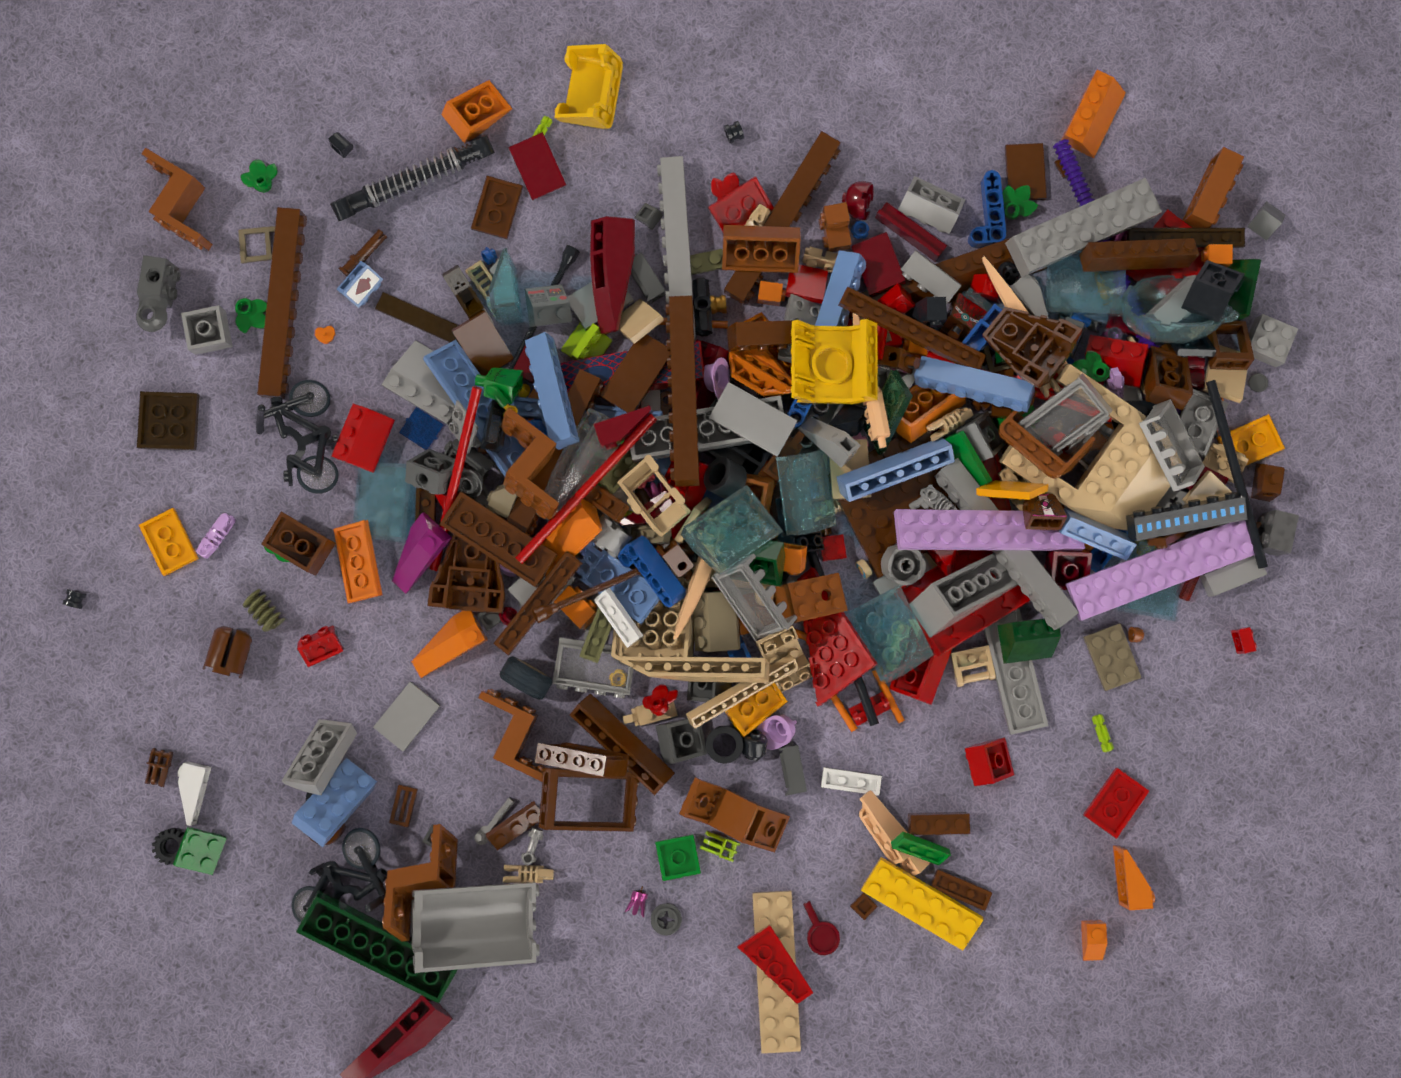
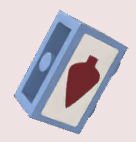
M360 261L336 290L359 308L368 301L370 294L380 287L383 278L367 264Z

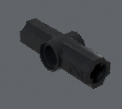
M703 277L692 281L696 335L701 337L713 333L709 279ZM704 305L706 308L701 309L699 306Z

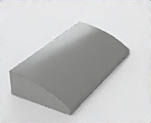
M729 382L709 417L710 420L778 457L797 423V420Z
M319 719L282 779V782L304 792L322 795L357 735L352 723Z

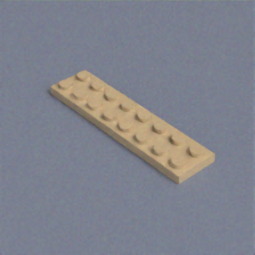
M792 891L752 893L755 934L770 924L796 964ZM757 966L761 1053L801 1051L798 1004Z

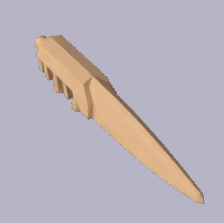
M984 256L982 261L1004 306L1028 312L1005 280ZM1065 361V363L1061 366V368L1058 370V372H1057L1058 375H1059L1060 372L1062 371L1063 366L1067 364L1066 361Z
M853 313V326L859 325L860 318ZM878 387V400L863 402V406L867 405L864 416L867 418V424L871 425V428L868 429L871 441L878 440L879 448L887 447L886 438L890 436L883 394L880 387Z
M724 503L722 510L716 509L712 514L704 512L702 515V519L709 521L710 525L706 529L707 533L698 529L695 536L704 540L700 545V549L704 550V552L698 556L686 596L682 603L673 639H677L686 626L720 554L719 550L733 518L732 515L728 514L731 505Z

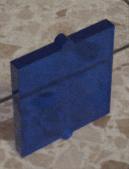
M416 407L410 417L406 418V423L399 433L427 450L432 442L437 439V435L444 424Z

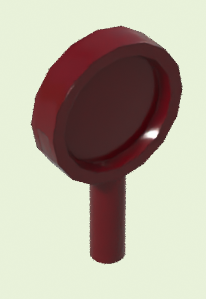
M808 901L803 904L813 924L807 932L808 945L818 955L832 954L840 944L839 931L832 923L819 921L811 902Z

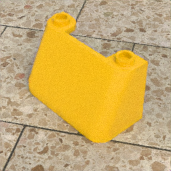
M606 44L567 46L564 59L572 73L566 103H558L555 108L554 118L564 123L600 129L611 128L623 70L621 57Z

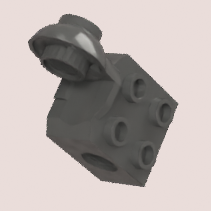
M143 255L137 288L139 307L136 312V321L139 327L147 332H156L163 328L167 321L166 308L171 307L173 300L177 298V289L175 287L176 282L180 280L181 273L179 268L166 258ZM153 312V316L147 319L148 314Z
M427 449L407 461L405 482L412 484L416 488L427 490L431 494H447L455 458L432 449ZM463 468L458 492H463L470 498L475 499L482 492L483 477L477 471Z

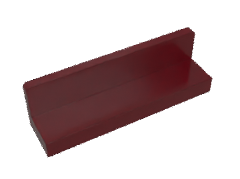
M888 202L884 204L881 210H878L875 219L934 262L937 261L947 247L946 244Z

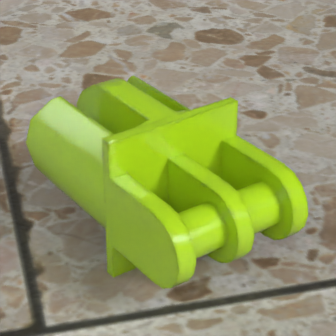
M706 830L705 834L707 836L722 841V844L704 838V843L718 848L719 851L705 845H701L699 849L734 862L733 856L737 854L736 849L737 846H740V843ZM726 842L732 843L731 848L725 846ZM723 850L729 851L728 856L722 854Z

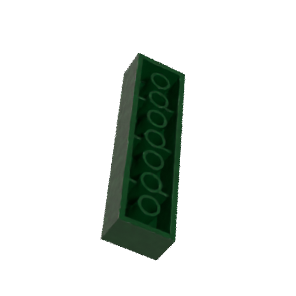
M319 890L296 930V933L437 1003L441 1001L458 970L415 973L413 956L415 955L413 953L411 937L409 941H400L383 928L382 922Z

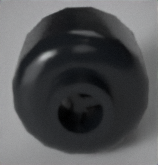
M752 730L743 737V755L749 760H759L766 754L768 739L761 731Z

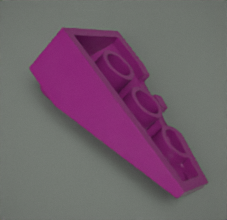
M422 512L410 528L392 582L405 594L414 586L452 539L425 512Z

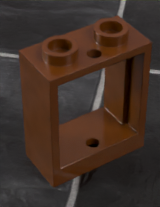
M1209 320L1202 331L1205 332L1216 349L1214 357H1207L1210 369L1247 370L1254 361V354L1246 321L1216 322ZM1217 334H1236L1240 352H1220Z

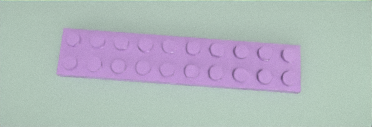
M896 509L894 511L898 550L1082 551L1085 549L1083 542L1063 535L1059 530L1026 529L1023 511Z
M1245 520L1222 524L1169 544L1167 548L1156 549L1066 583L1072 603L1079 612L1077 614L1078 619L1082 621L1253 556V545L1251 544Z

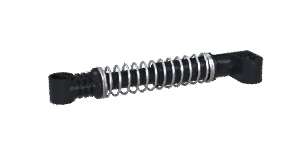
M485 135L470 142L471 145L467 143L466 147L462 145V149L450 147L447 149V156L440 152V159L433 155V162L426 158V165L420 161L419 168L413 164L412 171L409 167H406L405 171L399 170L398 174L392 173V176H386L385 180L379 178L378 183L372 181L371 186L365 184L362 190L331 202L330 205L338 222L368 207L380 206L382 201L387 203L386 199L391 198L394 200L393 196L398 195L400 197L401 193L405 192L407 194V191L410 189L414 191L417 185L421 188V181H424L427 185L426 179L428 178L434 182L433 176L435 175L441 179L440 173L442 172L448 176L447 170L449 169L452 173H455L454 168L460 171L467 165L466 162L470 164L471 160L475 162V158L480 160L494 154L495 151L488 136Z

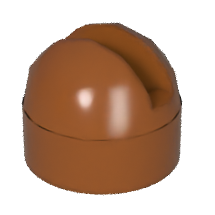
M1129 628L1128 640L1130 642H1141L1144 639L1145 634L1141 628Z

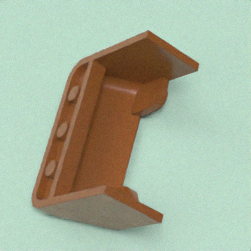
M1036 390L1031 401L1030 407L1034 404L1037 395ZM1013 411L999 427L1000 437L1050 478H1059L1071 471L1090 451L1095 441V438L1092 436L1073 457L1068 454L1057 456L1018 424L1023 418L1024 411Z

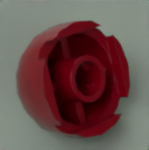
M855 182L848 188L847 193H843L842 203H847L848 213L851 217L860 220H867L869 218L870 211H867L874 197L872 182Z

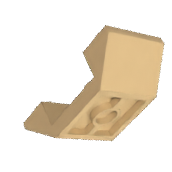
M793 625L788 630L784 629L756 641L762 657L766 658L770 665L789 654L797 662V670L775 682L781 692L813 677L810 664L797 640L799 638Z

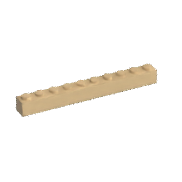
M789 654L769 666V683L740 682L688 712L686 716L689 723L694 728H697L797 670L798 665L795 658Z

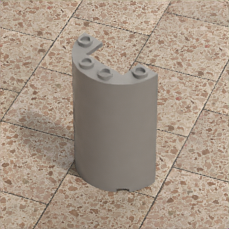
M535 882L413 890L412 897H414V900L411 902V940L415 955L413 956L415 973L536 963V956H539L540 950L539 944H536L533 939V931H536V921L533 919V912L536 911V897L539 896V885Z

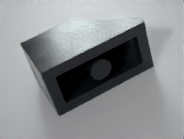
M845 404L829 422V425L847 432L850 436H856L867 426V418L864 416L866 409L853 404Z

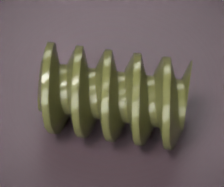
M257 589L246 598L243 607L248 608V613L253 614L252 618L258 620L257 624L263 626L262 630L267 632L278 627L284 622L285 618L278 619L281 612L273 613L276 606L269 608L271 600L264 602L263 600L267 595L259 596L258 594L262 589Z

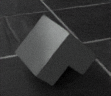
M1266 201L1247 227L1267 241L1283 223L1285 214Z

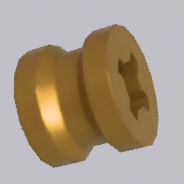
M710 296L711 314L714 315L717 312L727 314L726 296Z

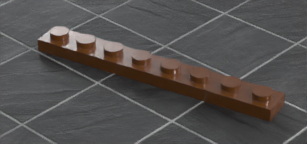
M848 286L838 306L864 319L873 321L877 325L953 363L980 369L986 357L985 354Z

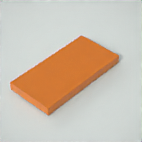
M368 520L334 528L347 603H355L382 596Z

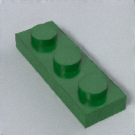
M903 831L891 841L892 849L936 865H940L951 856L949 848Z

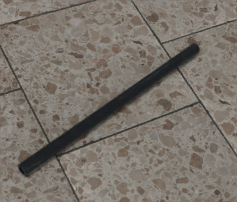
M1216 380L1206 382L1236 492L1237 495L1245 497L1247 520L1245 521L1251 544L1253 545L1258 569L1268 567L1217 383Z
M807 552L812 568H815L819 576H824L825 574L817 552ZM861 676L854 681L869 725L874 726L879 724Z

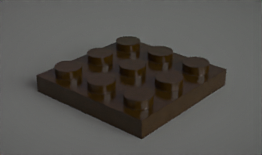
M140 391L137 448L196 451L200 394Z

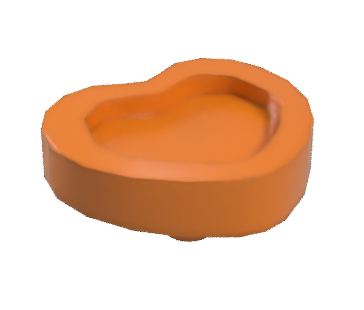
M332 326L318 327L315 330V336L321 343L329 344L334 339L335 329Z

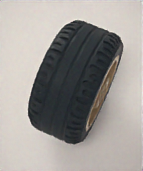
M514 656L507 659L499 674L502 680L538 700L545 697L553 682L551 677Z

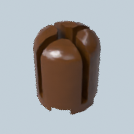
M227 626L216 628L213 632L202 669L205 670L206 666L213 668L212 672L230 676V673L240 674L239 678L241 679L252 643L250 634L246 631L236 630L226 666L223 667L233 628Z

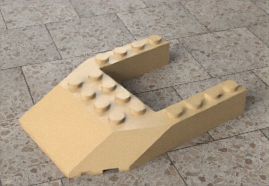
M1066 364L1055 381L1065 387L1075 381L1083 372L1071 364ZM1084 374L1111 407L1112 412L1109 416L1118 423V426L1077 484L1073 487L1061 478L1048 477L1011 445L1006 449L999 462L1030 483L1048 484V491L1045 493L1054 494L1058 501L1071 511L1114 529L1127 530L1126 515H1131L1136 510L1151 511V508L1156 507L1167 492L1170 484L1139 425L1140 422L1146 419V416ZM1082 388L1074 392L1075 395L1098 409ZM1151 422V425L1155 432L1162 430V428H1160L1154 422ZM1167 436L1159 440L1163 449L1172 446ZM1176 453L1168 457L1172 466L1181 463Z
M692 562L694 566L691 569L693 571L697 562ZM716 562L706 588H718L712 576L722 567V562ZM666 563L685 591H687L690 579L685 580L683 576L678 578L668 563ZM732 579L738 588H752L748 581ZM684 599L670 608L666 607L659 600L642 624L632 619L643 636L628 648L613 629L611 657L648 677L689 682L769 683L770 663L766 658L693 657V613L679 637L673 639Z

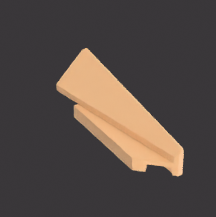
M871 790L866 792L860 798L862 809L859 811V817L889 862L894 865L899 863L902 869L914 876L921 873L930 862L892 849L891 841L902 831L906 833L907 831Z

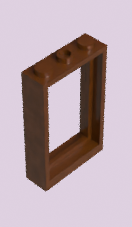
M544 767L539 828L544 830L634 832V826L636 825L635 809L638 804L637 787L640 781L629 771H627L626 777H603L564 768ZM558 777L626 779L623 821H555Z

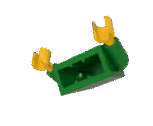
M491 368L486 376L477 374L475 377V385L484 387L483 395L496 400L500 407H504L505 410L510 407L517 413V408L512 405L509 406V404L514 402L517 395L527 398L530 392V386L523 384V370Z

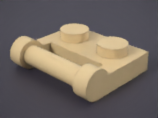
M989 645L950 654L957 687L980 680L996 679ZM982 666L987 668L985 672L962 676L961 673L963 670Z

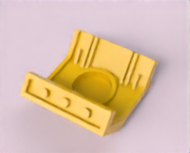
M863 319L860 320L859 325L814 326L800 320L792 321L791 393L792 398L797 399V403L857 404L878 400L877 323Z

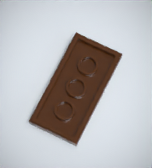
M646 334L639 341L633 343L601 392L600 397L626 413L637 410L666 366L667 357H671V351H667V346Z

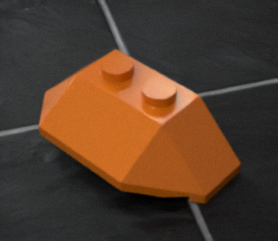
M735 350L729 352L728 357L732 378L765 398L791 393L792 378L748 351Z

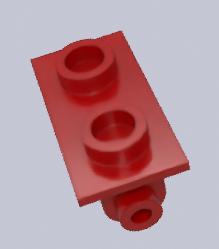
M883 692L870 697L876 716L891 709L890 703ZM861 702L848 709L856 726L868 721Z

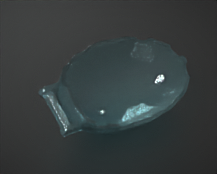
M1161 275L1142 279L1135 286H1128L1121 299L1122 318L1128 329L1151 342L1184 344L1201 339L1217 330L1223 323L1237 320L1239 313L1233 311L1232 307L1228 305L1219 322L1191 313L1187 318L1181 319L1178 323L1171 322L1170 325L1161 324V320L1146 316L1156 304L1187 276H1184L1183 279H1175L1174 275Z

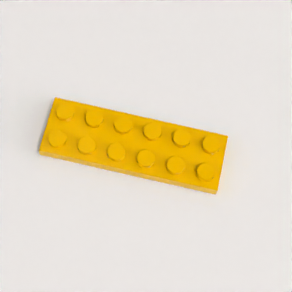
M880 857L861 888L862 892L962 951L983 922V916Z

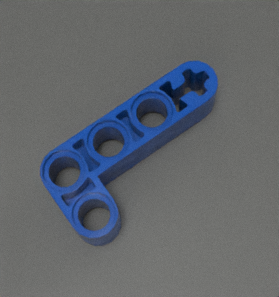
M995 170L986 172L981 180L985 226L976 227L969 234L968 244L973 248H983L1003 241L1006 237L1001 177ZM988 197H994L996 202H990ZM990 215L997 216L998 221H993ZM992 233H997L1000 239H994ZM973 235H979L982 240L976 241Z
M640 536L619 552L618 559L620 563L626 568L634 564L666 607L670 608L684 599L686 596L684 587L645 536Z

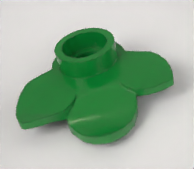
M255 159L250 163V172L241 174V180L245 186L254 187L258 192L266 193L271 189L272 179L277 175V166L275 163L266 166L261 160Z
M1008 185L1002 192L1004 214L1007 219H1016L1019 215L1029 216L1038 207L1037 203L1029 201V185L1020 186L1015 191ZM1010 206L1015 208L1013 213L1008 212Z
M247 298L237 301L235 310L238 315L235 322L241 332L247 333L251 326L259 329L264 328L266 316L263 313L266 312L267 308L265 301L261 299L251 301ZM244 305H248L247 311L242 310Z
M1087 351L1086 360H1078L1072 364L1096 382H1103L1110 375L1109 367L1102 363L1101 356L1094 351ZM1097 369H1103L1104 374L1102 376L1097 375Z

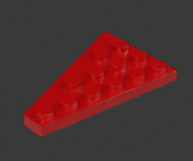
M810 568L797 581L820 576L815 568ZM823 590L821 593L822 599L827 601L828 594ZM844 612L803 621L804 630L807 634L806 643L809 646L810 652L809 663L813 676V688H815L817 702L815 703L817 707L822 706L878 664Z

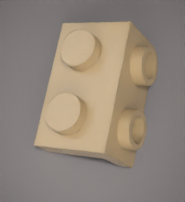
M1212 443L1203 460L1204 466L1229 478V482L1234 483L1223 444ZM1236 452L1241 472H1243L1249 459L1244 454Z

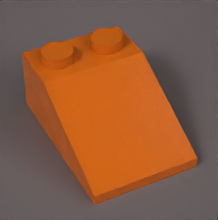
M488 80L447 101L441 115L465 144L479 136L510 112L512 108L491 81Z
M1113 845L1119 905L1128 910L1153 909L1155 894L1153 890L1151 891L1150 885L1128 850Z

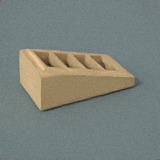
M481 260L465 270L486 302L503 292ZM479 268H481V269L483 270V271H481L480 273H478L476 276H474V275L472 274L473 272H475V271L478 270ZM486 274L487 277L478 283L477 279ZM490 280L491 284L482 289L481 285ZM494 286L496 290L487 295L485 292Z

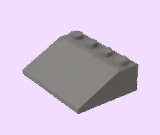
M415 340L392 367L382 386L449 426L455 405L423 360L424 356L433 352V350Z

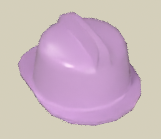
M722 357L718 358L714 364L704 367V383L707 389L715 392L719 400L728 382L730 383L729 366Z
M775 715L758 725L757 730L761 731L768 739L766 749L775 750L788 744L795 735V724L797 721H792L785 715Z

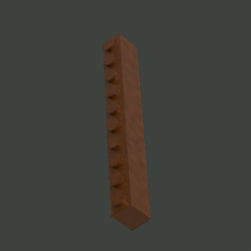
M823 131L820 132L763 226L791 227L794 221L798 223L803 214L800 211L803 206L807 207L811 202L812 197L810 195L813 190L817 191L822 183L820 181L822 175L826 176L832 167L830 162L832 159L836 160L841 152L839 149L840 141ZM735 271L724 288V294L742 305L745 301L749 302L754 294L752 289L755 285L759 286L760 281L764 278L763 272Z
M277 207L257 395L264 398L281 397L285 399V395L289 393V384L287 383V376L291 374L289 357L293 355L291 339L295 336L293 321L297 318L295 303L299 299L297 284L301 280L299 266L303 262V254L301 253V247L305 243L303 228L307 225V217L300 209Z
M692 295L669 296V304H666V316H670V321L666 322V332L670 333V339H667V351H671V357H667V367L671 369V375L668 376V387H672V394H668L669 406H672V412H669V424H673V431H669L670 443H673L674 449H670V461H674V468L670 469L671 480H675L676 487L700 486Z
M581 369L568 392L578 435L581 430L585 429L587 425L586 419L589 413H592L595 409V400L604 389V382L601 378ZM578 442L560 450L555 448L552 458L532 481L551 497L554 493L553 487L555 483H558L562 477L561 471L564 465H567L570 460V452L572 448L577 446ZM518 497L507 522L527 535H533L537 529L536 523L540 516L536 513L537 510L531 506L524 505L520 500L521 498Z

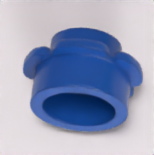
M857 221L851 227V232L856 239H864L869 234V226L864 221Z
M485 247V250L481 252V256L487 265L496 263L498 257L493 248Z

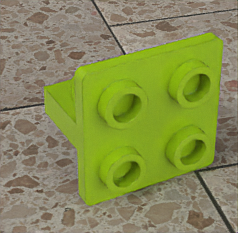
M579 322L561 348V351L574 360L604 355L611 345L612 339L605 334H600L599 327L594 323L585 331Z

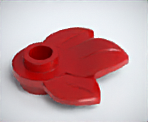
M734 172L728 174L723 181L713 178L711 182V192L717 197V201L739 187V178Z
M658 685L653 689L652 695L643 698L642 704L645 709H650L651 713L656 716L664 715L669 709L668 705L676 700L678 690L668 691L666 685Z

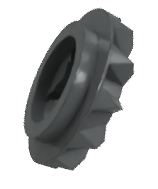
M669 903L660 904L651 914V925L661 935H672L681 926V912L674 905ZM666 911H668L669 918L675 920L668 921L667 927L665 928L664 921L658 918L664 917Z

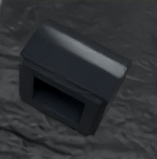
M339 132L334 133L328 138L331 148L342 158H345L353 150V144Z

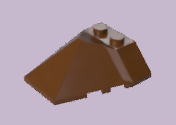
M1004 307L982 334V337L1021 379L1039 388L1048 384L1069 358L1082 333V328L1064 319H1059L1058 321L1049 319L1045 315L1039 317L1030 315L1026 311Z
M454 534L445 552V558L438 567L439 571L430 585L427 606L461 611L503 613L505 589L500 564Z

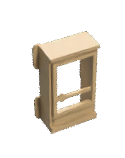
M646 455L638 465L617 482L628 496L627 503L634 513L641 514L652 530L660 537L691 512L685 504L683 496L676 488L669 484L659 471V465L651 455ZM655 473L669 492L665 493L663 498L647 510L633 491ZM672 495L675 502L653 519L650 513Z

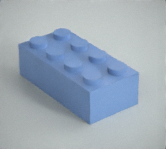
M346 758L337 767L322 795L313 794L294 814L292 824L320 846L324 847L371 794L377 781Z

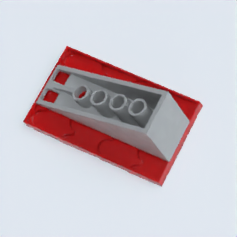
M963 550L958 553L952 574L946 576L939 566H936L924 573L914 584L904 585L894 592L920 632H922L930 647L933 648L937 657L1031 601L1028 596L1023 594L1018 583L1010 577L1004 565L998 562L992 550Z

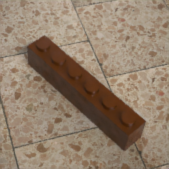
M1194 238L1088 242L1079 257L1083 271L1093 272L1187 268L1199 256V252Z
M591 693L578 703L571 712L570 716L606 750L629 754L627 770L654 796L675 774L672 769Z

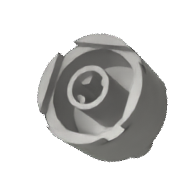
M603 513L599 518L602 531L592 540L595 541L594 544L600 549H607V552L616 559L619 552L629 544L633 536L625 528L618 525V522Z
M897 545L890 546L881 559L882 574L892 582L901 585H911L924 575L926 562L919 550H898Z

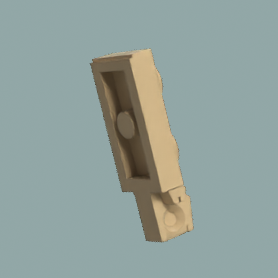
M674 701L670 703L668 711L661 716L651 713L650 709H645L643 705L631 709L632 714L623 716L624 724L634 722L635 726H641L678 716Z

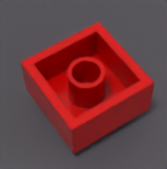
M843 534L822 537L825 549L821 550L822 562L847 558Z
M1250 627L1231 630L1237 654L1257 651V644L1253 639V630Z

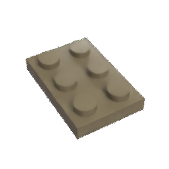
M1120 623L1083 637L1104 691L1142 678Z

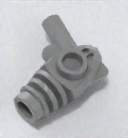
M932 485L921 489V497L909 504L910 509H917L920 506L924 509H928L930 506L935 510H954L955 508L952 502H949L947 497L937 491Z

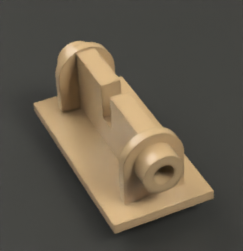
M811 246L810 248L806 247L802 263H806L809 267H821L832 273L838 253L826 251V255L823 257L821 256L822 249Z

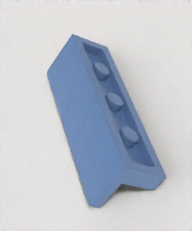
M1064 508L1067 519L1062 529L1059 530L1061 534L1127 561L1137 545L1134 540L1128 538V534Z

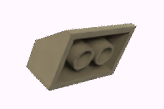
M705 590L693 611L695 651L739 650L738 615L721 591Z

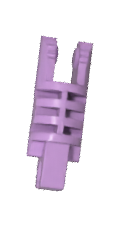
M1118 367L1110 369L1109 379L1106 381V389L1123 399L1124 376H1122Z
M226 513L221 514L212 525V528L209 529V532L206 533V536L203 537L196 552L208 559L233 527L236 521L235 518Z

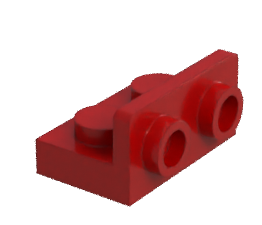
M333 625L330 627L324 626L315 634L304 635L299 639L297 649L307 667L313 666L344 650L335 634Z

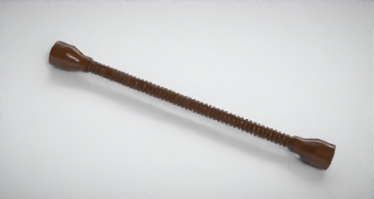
M689 541L679 544L687 557L694 555ZM635 568L598 584L594 588H589L585 592L582 591L578 595H573L569 599L566 598L562 602L540 605L532 609L535 620L538 624L546 621L554 613L558 612L559 609L568 607V605L577 603L584 598L586 599L641 573Z

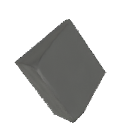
M644 203L634 218L653 230L663 215L657 208Z

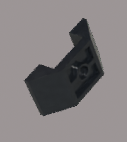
M1207 260L1194 279L1181 308L1190 313L1203 316L1208 320L1219 322L1234 292H1238L1242 286L1244 273Z
M810 474L779 477L771 501L777 539L783 543L807 546V552L825 550L821 531H810L804 496L814 493Z

